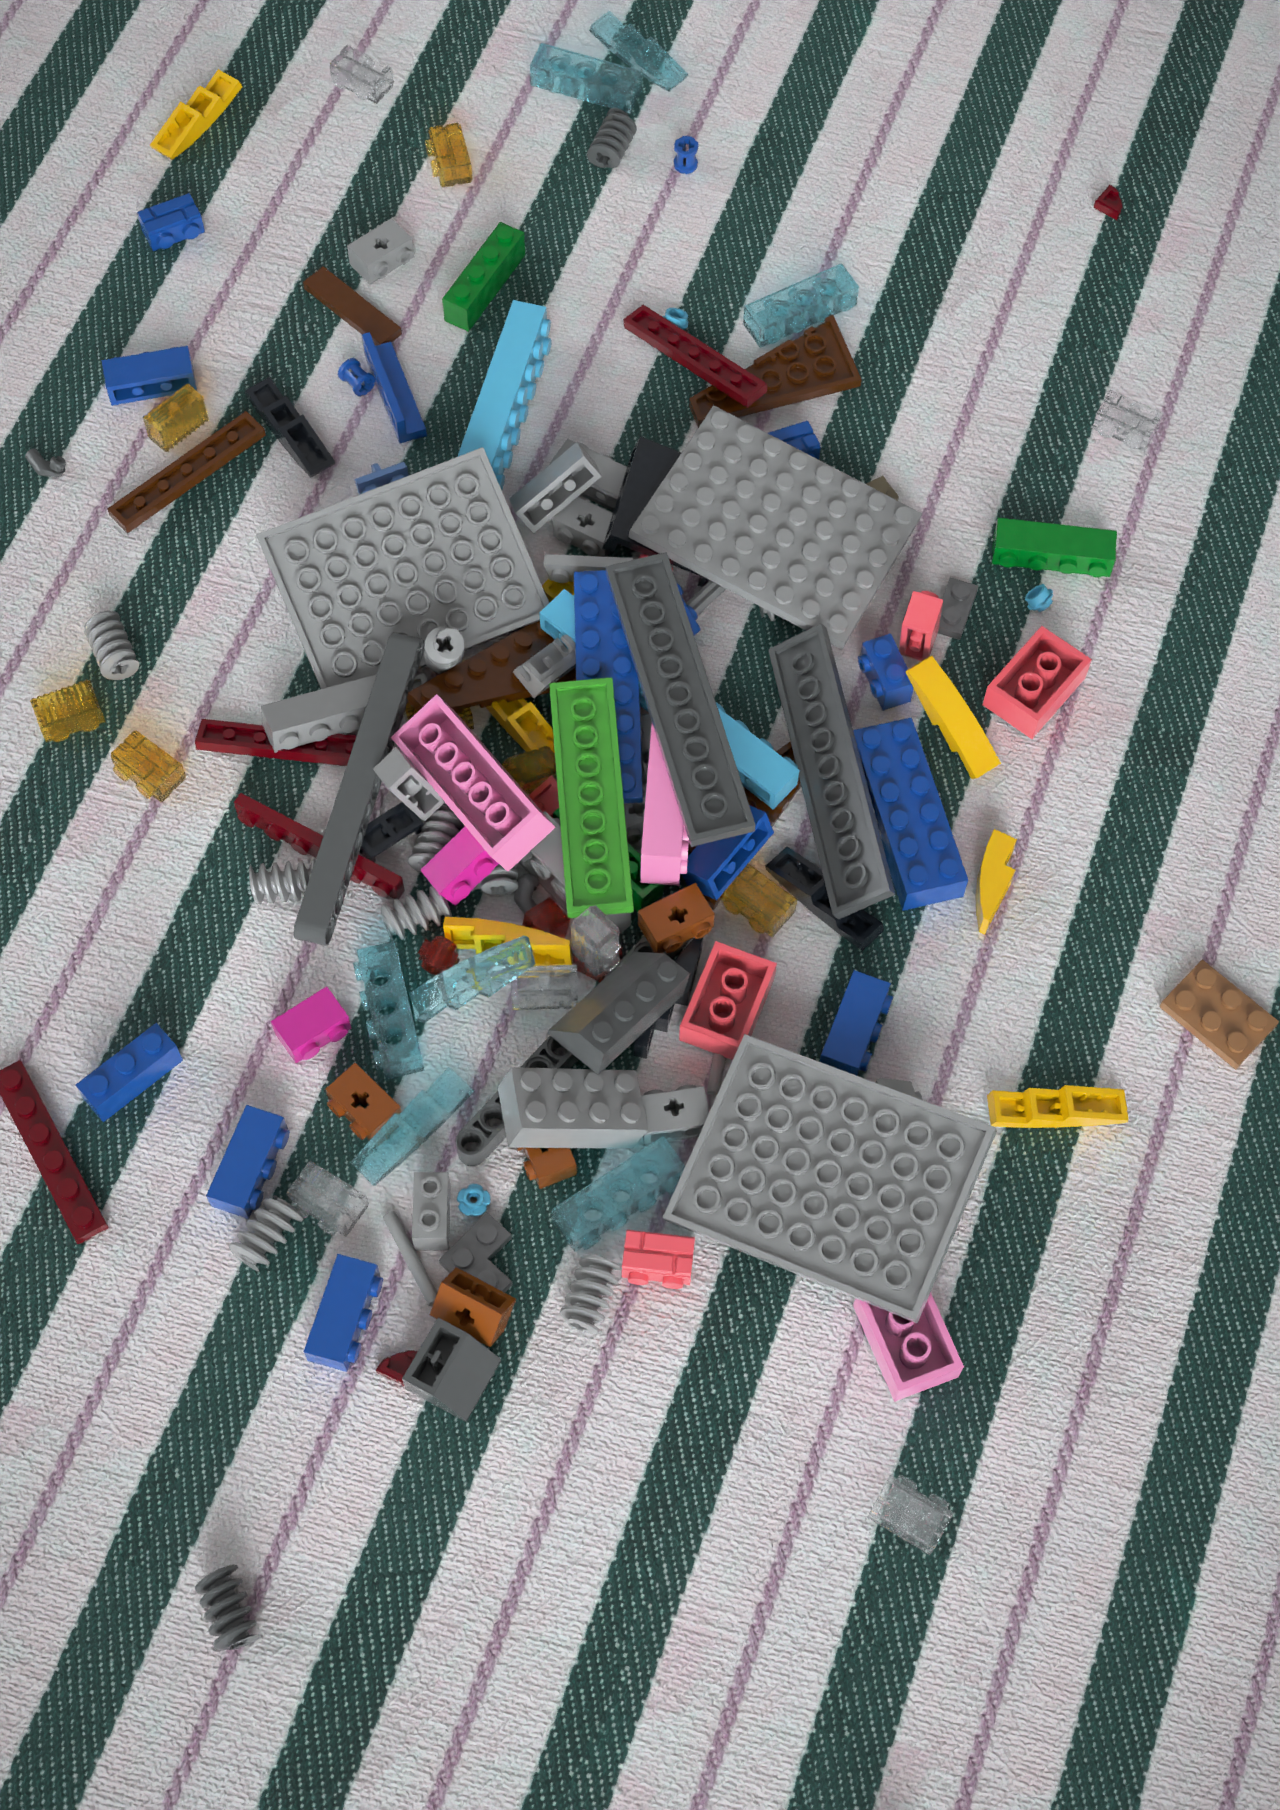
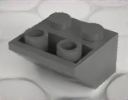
M437 1318L402 1380L406 1390L467 1422L498 1368L501 1359L470 1334Z

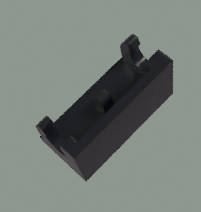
M401 802L368 823L359 854L364 853L367 859L375 863V857L413 832L416 835L421 833L424 823L410 808Z

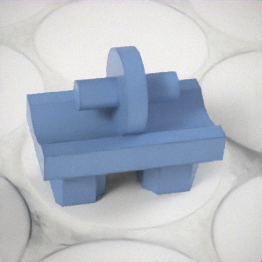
M404 462L382 470L378 463L371 465L372 473L354 480L360 495L409 475Z

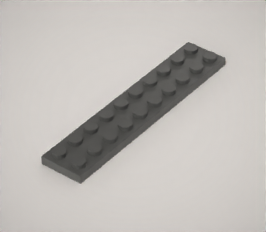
M667 552L606 566V576L691 847L754 832L756 825Z
M819 624L768 649L795 762L800 770L799 778L832 914L837 919H841L894 896L895 891L828 631L824 625Z

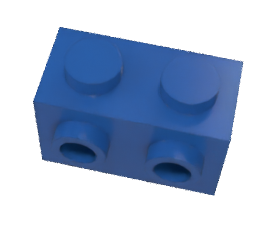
M891 633L862 642L858 664L862 673H865L874 698H877L882 711L911 702L914 688L905 672L908 668Z

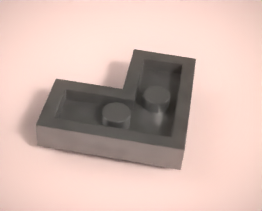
M950 577L942 598L943 606L938 630L939 634L958 640L961 639L978 591V585Z
M486 1212L439 1259V1264L449 1273L457 1267L505 1293L512 1286V1281L490 1260L512 1239V1236Z

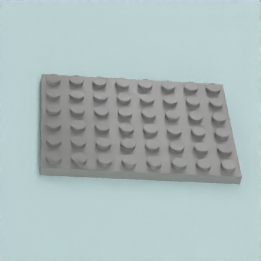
M713 405L630 529L628 537L659 554L667 552L669 559L804 630L819 624L824 625L827 628L830 643L843 649L920 521L922 513Z
M483 447L256 534L320 689L376 675L388 639L393 632L423 638L425 646L426 637L433 629L438 627L456 628L462 634L464 651L527 625L539 622L540 611L549 604ZM424 651L419 669L427 666L424 660Z
M744 1034L663 1215V1219L918 1323L997 1130L994 1126Z

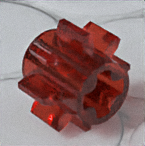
M436 936L432 942L424 940L418 952L420 954L419 959L422 960L421 967L428 973L439 977L443 976L446 970L453 973L460 960L457 958L459 953L455 952L457 946L451 940L442 936Z

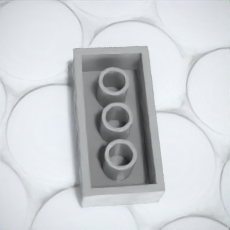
M544 811L543 813L556 828L518 863L529 874L536 875L539 879V884L567 912L560 820L556 817L553 819ZM631 913L573 918L601 948L605 947L631 926Z
M511 1067L498 1086L508 1148L633 1149L648 1131L636 1070H603L598 1075L591 1069Z

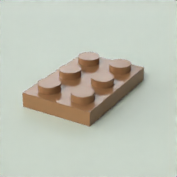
M1203 959L1170 992L1159 1006L1235 1070L1240 1067L1279 1023L1276 1018Z

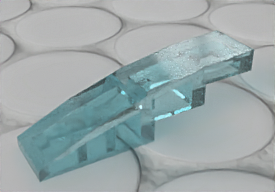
M610 11L591 25L589 31L613 54L643 77L668 92L687 78L688 74L652 37L646 40L631 24L625 27Z
M522 936L463 960L410 992L415 1020L426 1023L445 1008L449 1007L458 1010L479 994L489 998L535 965L529 937Z
M448 1067L427 1091L421 1090L400 1114L395 1113L350 1163L372 1185H377L439 1129L475 1090L452 1068Z

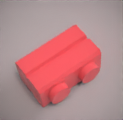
M627 1230L622 1277L628 1278L629 1283L636 1285H647L649 1280L662 1282V1286L670 1289H681L683 1284L690 1285L695 1237Z

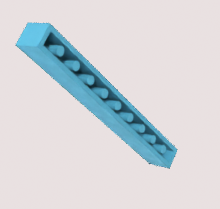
M565 589L540 611V628L552 638H558L561 642H563L561 637L565 634L570 636L575 642L574 595ZM640 685V706L649 712ZM716 702L742 785L770 808L774 809L798 784L800 770L790 758L779 755L767 740L757 738L742 721H735Z

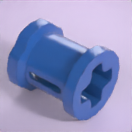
M682 136L674 143V150L677 153V156L674 158V168L679 173L689 174L698 167V159L695 154L698 152L699 146L693 137ZM686 144L689 145L688 151H686ZM684 159H686V166L683 165Z
M350 358L340 366L338 377L344 382L347 381L353 387V392L357 396L366 395L374 387L376 379L371 373H366L360 367L361 364L357 359Z

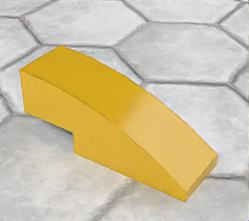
M996 829L993 830L986 846L977 877L975 894L976 918L979 932L982 934L986 933L1016 871L1006 865L1013 853L1017 839Z

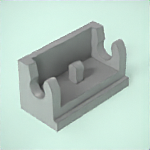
M566 634L562 636L561 640L563 642L558 638L513 671L514 675L533 698L549 688V683L557 682L576 667L575 642L570 636Z

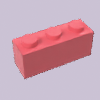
M913 591L902 623L899 647L901 655L920 661L930 656L939 630L943 599H939L935 593L930 591H921L920 593Z

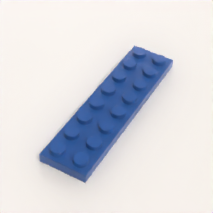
M606 570L574 572L576 681L612 677L624 804L643 803L639 678L606 576Z

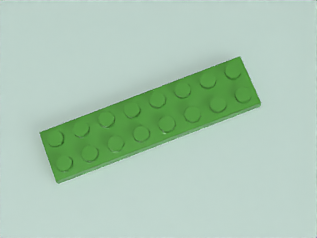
M610 677L549 683L568 918L634 912L613 679Z

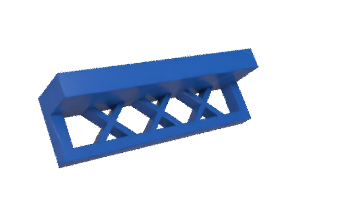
M370 332L362 334L366 361L372 375L376 379L377 389L399 444L427 436L426 427L392 343L387 342L375 346Z

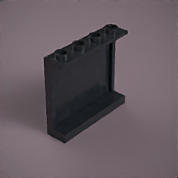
M640 436L631 452L602 546L603 549L614 552L617 545L620 544L648 556L659 554L629 538V531L681 452ZM669 559L671 565L689 571L696 575H699L696 572ZM699 575L700 578L697 586L702 587L707 578Z

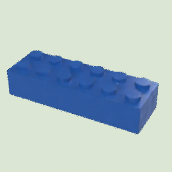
M912 717L853 730L872 806L875 810V817L878 821V829L881 831L880 837L888 868L902 910L964 897L968 877Z

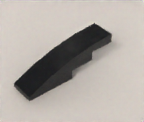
M271 377L245 390L246 397L260 417L310 478L335 464V460L305 416L299 415L289 398L281 394Z
M785 847L765 866L766 870L798 901L863 951L884 931L883 923L863 909L841 919L833 916L822 869L791 848Z
M703 937L699 939L693 938L675 959L677 964L690 973L684 994L675 1002L676 1004L688 1006L703 949ZM675 1003L635 1040L634 1056L647 1059L654 1030L668 1032Z

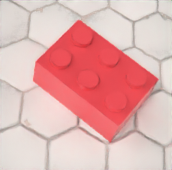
M1041 626L987 686L982 705L1033 739L1086 678L1092 659Z
M715 941L680 1024L679 1040L733 1060L744 1034L752 1036L774 982L777 963Z

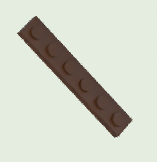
M245 411L107 508L109 516L128 534L266 436L265 429Z

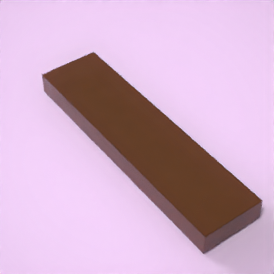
M324 266L303 281L306 291L360 334L370 332L375 346L387 342L392 343L402 335L400 326Z

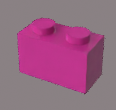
M464 827L421 869V872L441 896L456 906L493 871L498 863L490 857L470 831Z
M327 986L271 1021L275 1035L295 1063L311 1059L320 1051L321 1047L329 1042L341 1040L346 1036L348 1030L351 1029L347 1013Z

